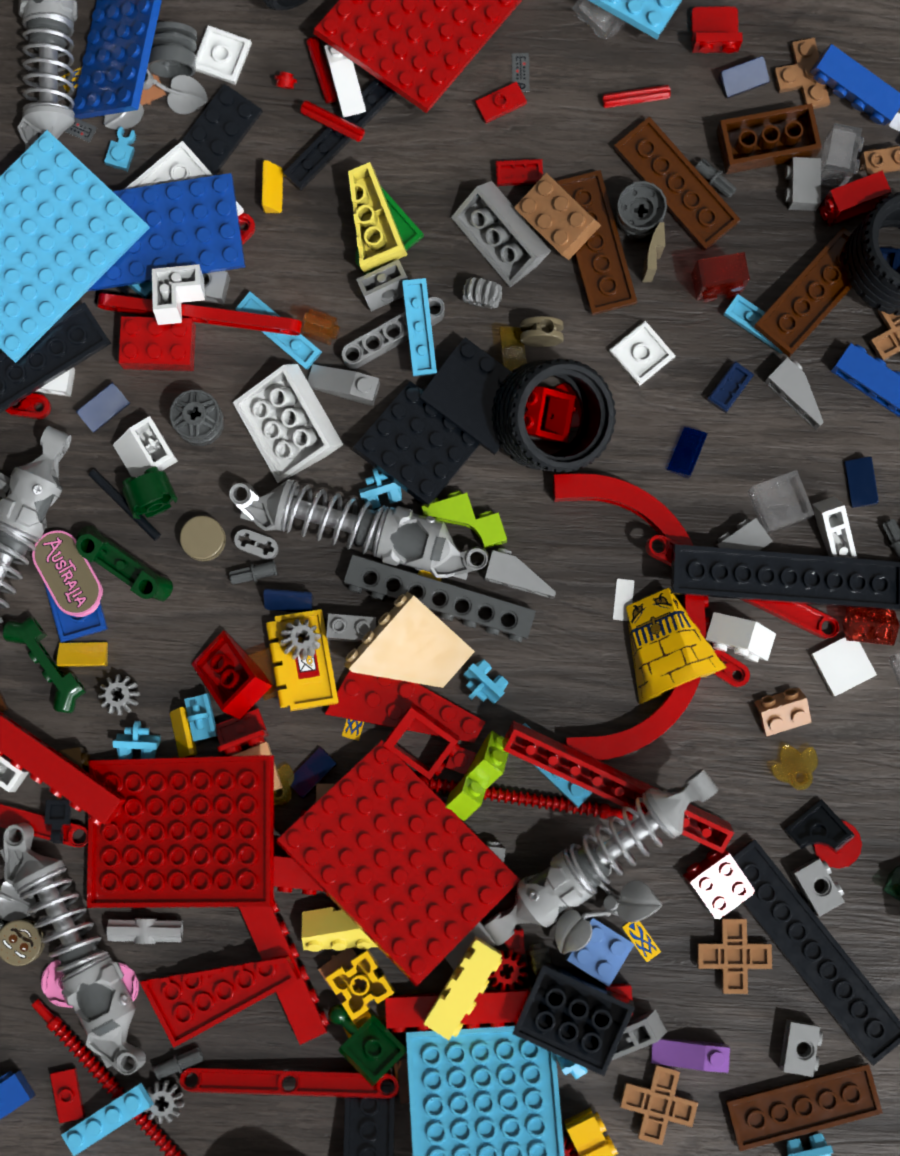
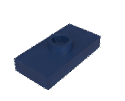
M735 361L707 400L727 413L754 374Z

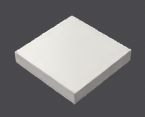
M208 25L196 54V71L236 85L252 45L251 40Z
M646 321L641 323L609 350V353L639 387L675 358L674 353Z
M855 633L811 654L833 697L877 675Z

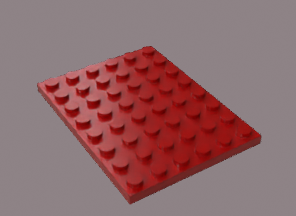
M339 0L314 28V35L427 114L522 0Z
M382 740L285 831L276 842L415 986H418L520 879L452 810L445 808L446 804L395 753L383 747L385 742Z
M273 755L89 760V774L121 795L126 801L110 824H101L99 826L88 818L87 908L274 907Z

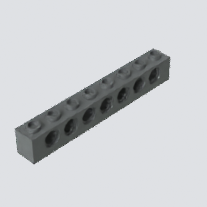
M355 555L351 557L344 580L348 590L359 594L364 590L371 593L370 597L382 601L387 597L395 602L400 595H405L407 592L410 593L412 588L419 587L423 590V595L418 600L430 611L439 613V618L453 622L454 618L462 620V625L474 629L476 625L485 627V632L498 636L499 632L507 634L508 639L520 643L522 639H528L536 613L535 610ZM369 573H373L378 577L377 582L373 585H367L364 582L365 576ZM391 580L398 581L400 583L399 590L390 592L387 589L388 582ZM436 594H442L445 596L446 602L442 606H436L432 602L433 597ZM459 601L467 602L469 605L468 611L459 613L455 609L456 603ZM482 608H488L492 616L488 620H482L478 616V611ZM504 615H511L515 623L511 627H505L501 623V618Z

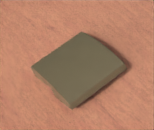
M659 222L650 241L643 264L642 283L652 282L656 273L657 259L661 258L665 248L664 222Z

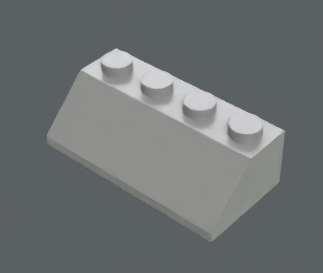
M492 181L477 186L451 217L509 287L515 285L535 269L551 252Z

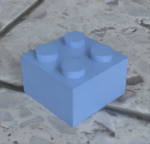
M589 917L587 921L592 926V937L589 943L578 951L567 953L565 958L609 987L635 944L595 918Z

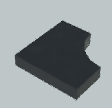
M822 799L784 829L800 849L808 845L821 844L837 852L855 837L852 831Z

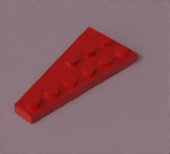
M350 670L337 692L338 704L330 705L325 715L394 728L410 705L414 703L457 734L460 741L471 743L475 742L485 724L484 720L418 683L354 673ZM416 718L407 728L409 731L440 736Z
M284 956L140 981V984L174 1048L300 979V976L290 957Z

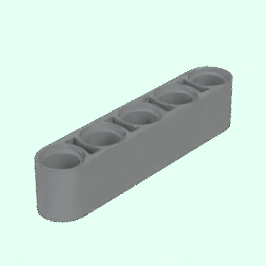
M438 297L428 298L429 308L432 306L440 308L438 314H430L431 326L443 320L445 315L444 302ZM405 312L347 344L342 350L344 365L349 369L360 368L407 341L408 331ZM391 329H397L400 332L395 338L387 335ZM376 340L380 345L376 349H370L367 347L368 342ZM350 352L359 354L358 359L355 361H350L346 357Z

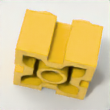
M369 949L351 960L353 966L349 969L342 965L326 977L334 993L337 995L342 992L346 998L343 1000L342 1005L352 1021L369 1010L370 1005L368 1002L374 999L378 1004L395 991L385 974L378 976L375 969L378 968L379 964ZM355 979H364L366 981L364 985L366 988H356L354 986L357 982Z
M588 1108L564 1120L579 1156H614L618 1154L610 1136L604 1137L602 1133L606 1131V1128L598 1112L593 1114L591 1108Z

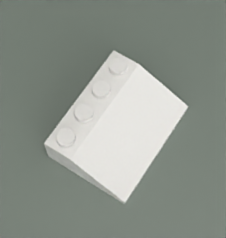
M298 364L281 366L232 402L277 483L290 478L343 446L341 439Z

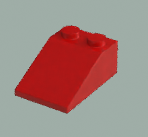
M224 630L191 663L220 709L239 720L272 687V684L258 665Z

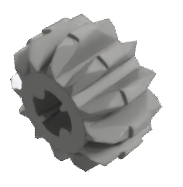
M475 277L466 280L463 287V300L469 305L492 309L497 308L499 302H501L502 286L500 284Z
M296 619L294 624L287 623L285 626L286 630H282L280 636L284 638L280 641V645L287 646L284 654L292 652V659L294 660L298 655L302 661L306 660L307 655L313 657L316 653L315 649H319L321 645L317 641L321 638V634L314 633L317 629L316 625L311 628L308 627V620H305L303 624H301L299 619ZM298 636L303 638V643L298 642Z
M117 674L115 682L112 678L108 677L106 680L109 686L103 684L100 686L101 689L106 690L105 694H98V698L106 699L101 703V707L109 706L108 713L113 714L116 710L119 716L123 715V708L128 713L132 712L129 704L138 705V701L133 700V696H140V692L132 691L138 684L135 682L129 684L131 678L128 676L122 681L121 675ZM121 691V693L124 695V698H118V701H116L117 696L114 695L115 692Z
M169 1080L164 1081L163 1087L159 1081H156L154 1088L148 1087L146 1089L154 1105L144 1112L151 1110L152 1113L148 1118L152 1120L155 1116H158V1124L163 1122L164 1117L168 1123L172 1122V1115L178 1117L181 1114L178 1108H182L185 1105V1102L178 1100L183 1097L184 1093H175L178 1084H174L169 1088ZM162 1096L165 1097L166 1102H169L165 1107H162V1102L158 1101Z

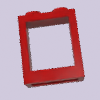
M883 170L830 190L820 205V213L823 220H827L828 225L832 226L873 210L878 203L887 198L892 192Z
M536 386L529 395L525 408H528L524 414L528 435L567 443L576 396ZM548 396L550 400L545 429L542 431L540 430L545 399Z
M412 703L385 739L383 747L395 753L401 760L430 780L434 774L438 776L446 765L443 763L448 755L453 757L460 745L457 744L459 741L457 734ZM415 718L448 741V744L430 768L396 745Z

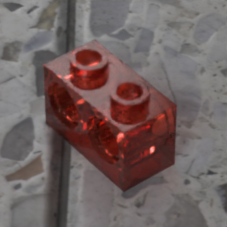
M847 607L842 624L846 641L892 646L895 645L900 626L895 610Z

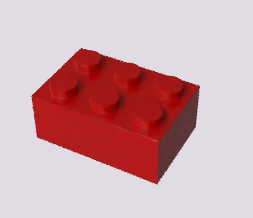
M121 316L119 364L123 369L194 371L196 325L193 319L182 318V323L158 325L155 317Z

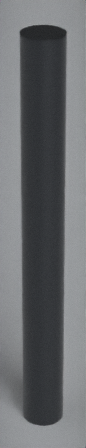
M96 469L89 473V476L154 541L161 537V534L142 515H139L140 519L133 518L125 498Z

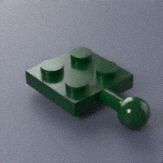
M336 1004L329 1009V1020L333 1024H341L352 1035L338 1051L374 1086L407 1052L406 1047L374 1015L358 1028L348 1018V1013L343 1005Z

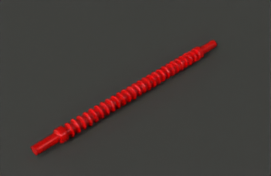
M419 775V778L431 790L435 789L436 793L439 790L443 794L446 791L450 793L458 785V783H454V780L447 782V779L441 781L440 778L434 780L433 777L429 780L425 776ZM494 786L492 789H486L483 798L484 800L490 798V801L497 799V802L504 800V803L511 801V804L517 802L518 805L524 803L525 807L530 804L532 808L537 805L539 809L544 806L545 810L550 807L552 811L557 808L559 812L565 810L566 813L572 811V814L579 812V815H582V813H586V816L593 814V817L599 815V818L607 819L611 816L623 819V809L611 808L609 804L598 806L597 803H594V805H591L589 801L587 804L583 802L577 808L569 799L567 801L563 800V797L558 800L556 796L550 798L549 795L543 797V794L536 796V793L529 795V792L522 794V791H519V793H516L515 790L509 792V789L502 791V788L495 790ZM626 811L628 820H632L633 814Z
M37 999L31 1006L47 1022L46 1027L50 1031H55V1036H60L59 1041H64V1046L70 1047L69 1052L73 1051L75 1053L73 1056L79 1057L78 1062H83V1067L89 1068L88 1073L92 1072V1077L98 1078L97 1083L101 1082L103 1084L102 1088L106 1087L108 1089L107 1094L112 1093V1099H117L125 1094L123 1092L124 1087L119 1088V1082L115 1083L113 1081L114 1077H109L110 1072H105V1067L99 1066L100 1061L96 1062L94 1060L95 1056H90L91 1051H86V1046L80 1045L81 1040L77 1041L75 1039L76 1035H71L72 1030H66L67 1025L61 1024L63 1022L59 1016H54ZM140 1113L133 1118L136 1120V1125H141L140 1130H145V1135L151 1136L150 1141L154 1140L156 1142L155 1146H160L159 1151L165 1152L164 1156H186L180 1154L181 1150L177 1151L175 1149V1144L171 1145L172 1140H167L166 1134H161L162 1129L158 1130L156 1128L157 1124L153 1125L151 1123L152 1120L147 1118V1113Z

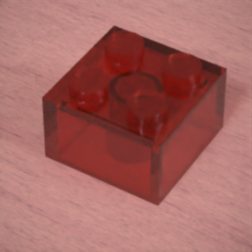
M745 252L697 260L691 273L696 300L703 299L704 302L714 301L718 299L717 297L725 295L727 298L736 297L737 294L740 295L750 280Z

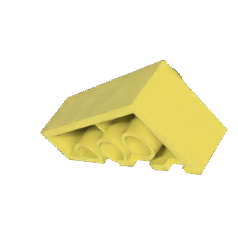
M366 163L348 171L357 234L356 240L359 250V264L363 272L366 273L408 254L371 163Z
M334 907L302 912L303 950L318 952L322 949L342 951L346 948L367 950L371 947H378L342 909L336 910Z
M475 936L423 1024L447 1040L452 1035L456 1037L463 1027L461 1020L465 1014L470 1015L477 1003L474 1000L478 993L482 994L489 984L488 977L492 971L496 972L503 960L501 959V951Z

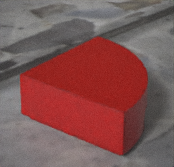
M513 929L515 933L504 942V945L515 953L525 954L524 930Z

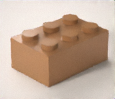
M547 173L514 207L568 260L601 226Z

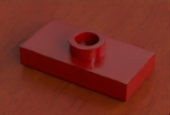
M517 81L475 101V105L485 124L527 104V100Z
M542 159L496 161L497 186L535 185L543 177Z
M76 1067L51 1073L50 1077L59 1123L84 1118L85 1112Z

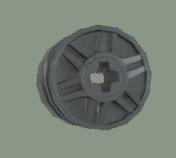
M158 22L147 67L150 73L168 79H173L179 75L193 76L196 72V55L194 53L197 49L196 30L183 23Z
M646 181L634 182L627 186L619 196L616 209V220L620 230L628 237L637 240L648 239L653 236L659 222H663L665 218L667 201L664 193L655 184ZM638 210H643V217H638Z
M189 390L181 393L175 398L170 408V420L173 428L185 442L193 446L212 444L220 437L224 429L225 419L221 408L209 393L202 390ZM198 411L201 416L193 420L191 415H195Z

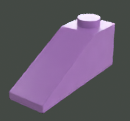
M661 1038L658 1042L652 1044V1064L729 1073L730 1047L726 1043Z

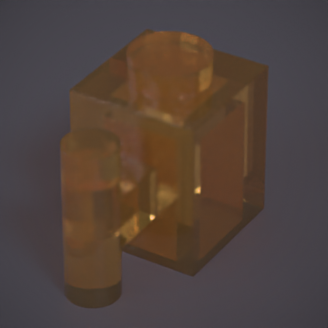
M312 309L309 310V313H305L303 320L305 324L302 329L304 337L331 345L332 339L336 340L340 331V326H337V318Z

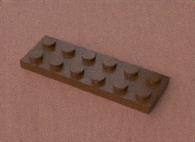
M650 116L614 145V150L642 181L653 183L662 190L666 197L667 210L703 251H706L740 222L741 219Z
M601 170L556 181L601 224L598 230L574 254L591 316L637 304V298Z
M844 227L754 325L757 331L789 358L852 288L844 268V250L851 233Z
M868 1063L726 1100L736 1143L740 1152L883 1114Z

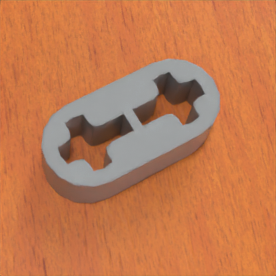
M240 530L234 538L235 545L239 550L265 560L275 558L279 551L275 540L251 530ZM247 534L249 539L255 542V544H246L243 547L239 539L240 537L245 538ZM268 543H271L274 551L264 555V550L259 548L258 545L267 546Z

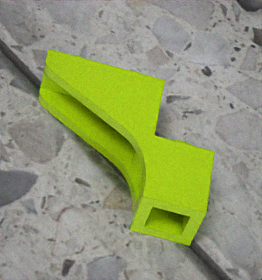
M461 491L453 492L447 495L448 499L439 501L436 498L428 508L422 506L423 516H432L437 520L444 521V523L464 526L474 531L484 549L507 543L499 512L493 514L492 511L480 514L479 519H475L467 493L462 494Z
M494 731L487 735L467 773L449 793L445 808L452 810L463 821L469 818L482 805L486 789L504 772L509 753L503 751L502 741L504 737L499 736Z

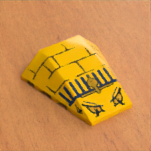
M666 588L626 606L639 704L662 695L661 693L691 680L706 677L727 668L715 654V650L710 643L702 636L697 625L687 615V611L676 596L671 594L670 588Z

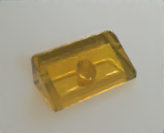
M500 326L503 366L513 372L515 368L526 364L525 346L520 342V334L523 331L520 330V327Z

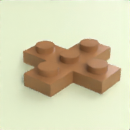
M815 38L792 42L791 50L795 64L774 69L778 93L801 89L805 105L812 103L813 109L829 106L830 99L826 84L818 83L814 76L809 73L819 58Z
M878 311L888 331L875 337L869 343L878 358L884 361L900 352V315L897 316Z
M721 918V943H697V968L722 969L723 994H748V969H772V944L747 943V919Z
M655 1064L649 1088L625 1082L620 1108L643 1114L637 1136L638 1139L662 1145L668 1121L693 1127L698 1102L675 1095L680 1075L679 1070Z

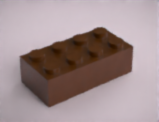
M812 103L720 120L716 130L726 174L789 163L793 157L816 158L822 148Z

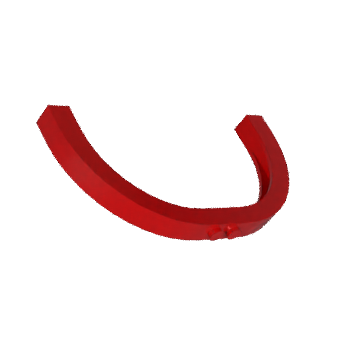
M554 474V502L597 501L619 506L643 519L659 535H663L682 545L693 546L687 532L674 514L664 504L643 489L626 481L604 475ZM682 595V606L706 639V632L710 626L709 617H705V608H708L709 605L708 597ZM701 677L672 688L661 706L634 727L606 736L565 738V745L598 761L624 756L637 751L664 734L679 719L692 700Z

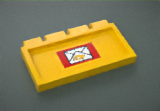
M322 609L275 616V621L266 623L268 640L278 639V642L269 644L272 663H282L281 666L273 667L276 687L286 686V689L277 691L280 708L289 707L290 711L338 704ZM296 619H299L301 624L308 620V627L311 628L316 625L317 629L314 633L321 634V638L317 640L321 644L319 649H315L316 653L313 657L307 655L306 660L303 661L299 655L295 660L292 659V652L284 654L287 646L280 645V641L284 639L280 636L282 630H286L285 626L287 623L294 624ZM298 636V642L303 643V638Z

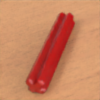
M317 37L309 38L307 46L325 102L328 104L336 102L337 94L319 39Z
M669 85L608 93L603 95L602 102L604 108L657 101L669 99L671 91Z
M309 101L302 103L300 108L302 114L358 142L363 139L365 134L363 128Z

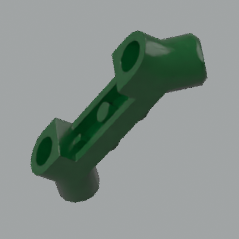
M85 526L79 531L76 542L78 553L90 562L95 561L129 585L133 593L143 599L153 598L162 602L171 595L173 583L170 579L158 575L101 535L95 526Z
M31 615L23 622L10 620L5 623L2 634L5 641L27 645L30 649L28 652L30 658L35 664L39 662L44 669L41 672L44 678L49 683L53 682L55 684L56 692L53 709L70 714L74 712L76 699L85 694L86 690L74 673L70 672L65 676L41 644L40 640L45 638L47 634L37 620Z

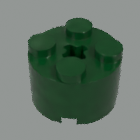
M151 467L143 475L129 477L122 482L124 486L122 493L135 519H140L139 515L143 514L147 518L156 516L171 508V501L174 500L176 503L178 500L167 473L159 471L158 467Z

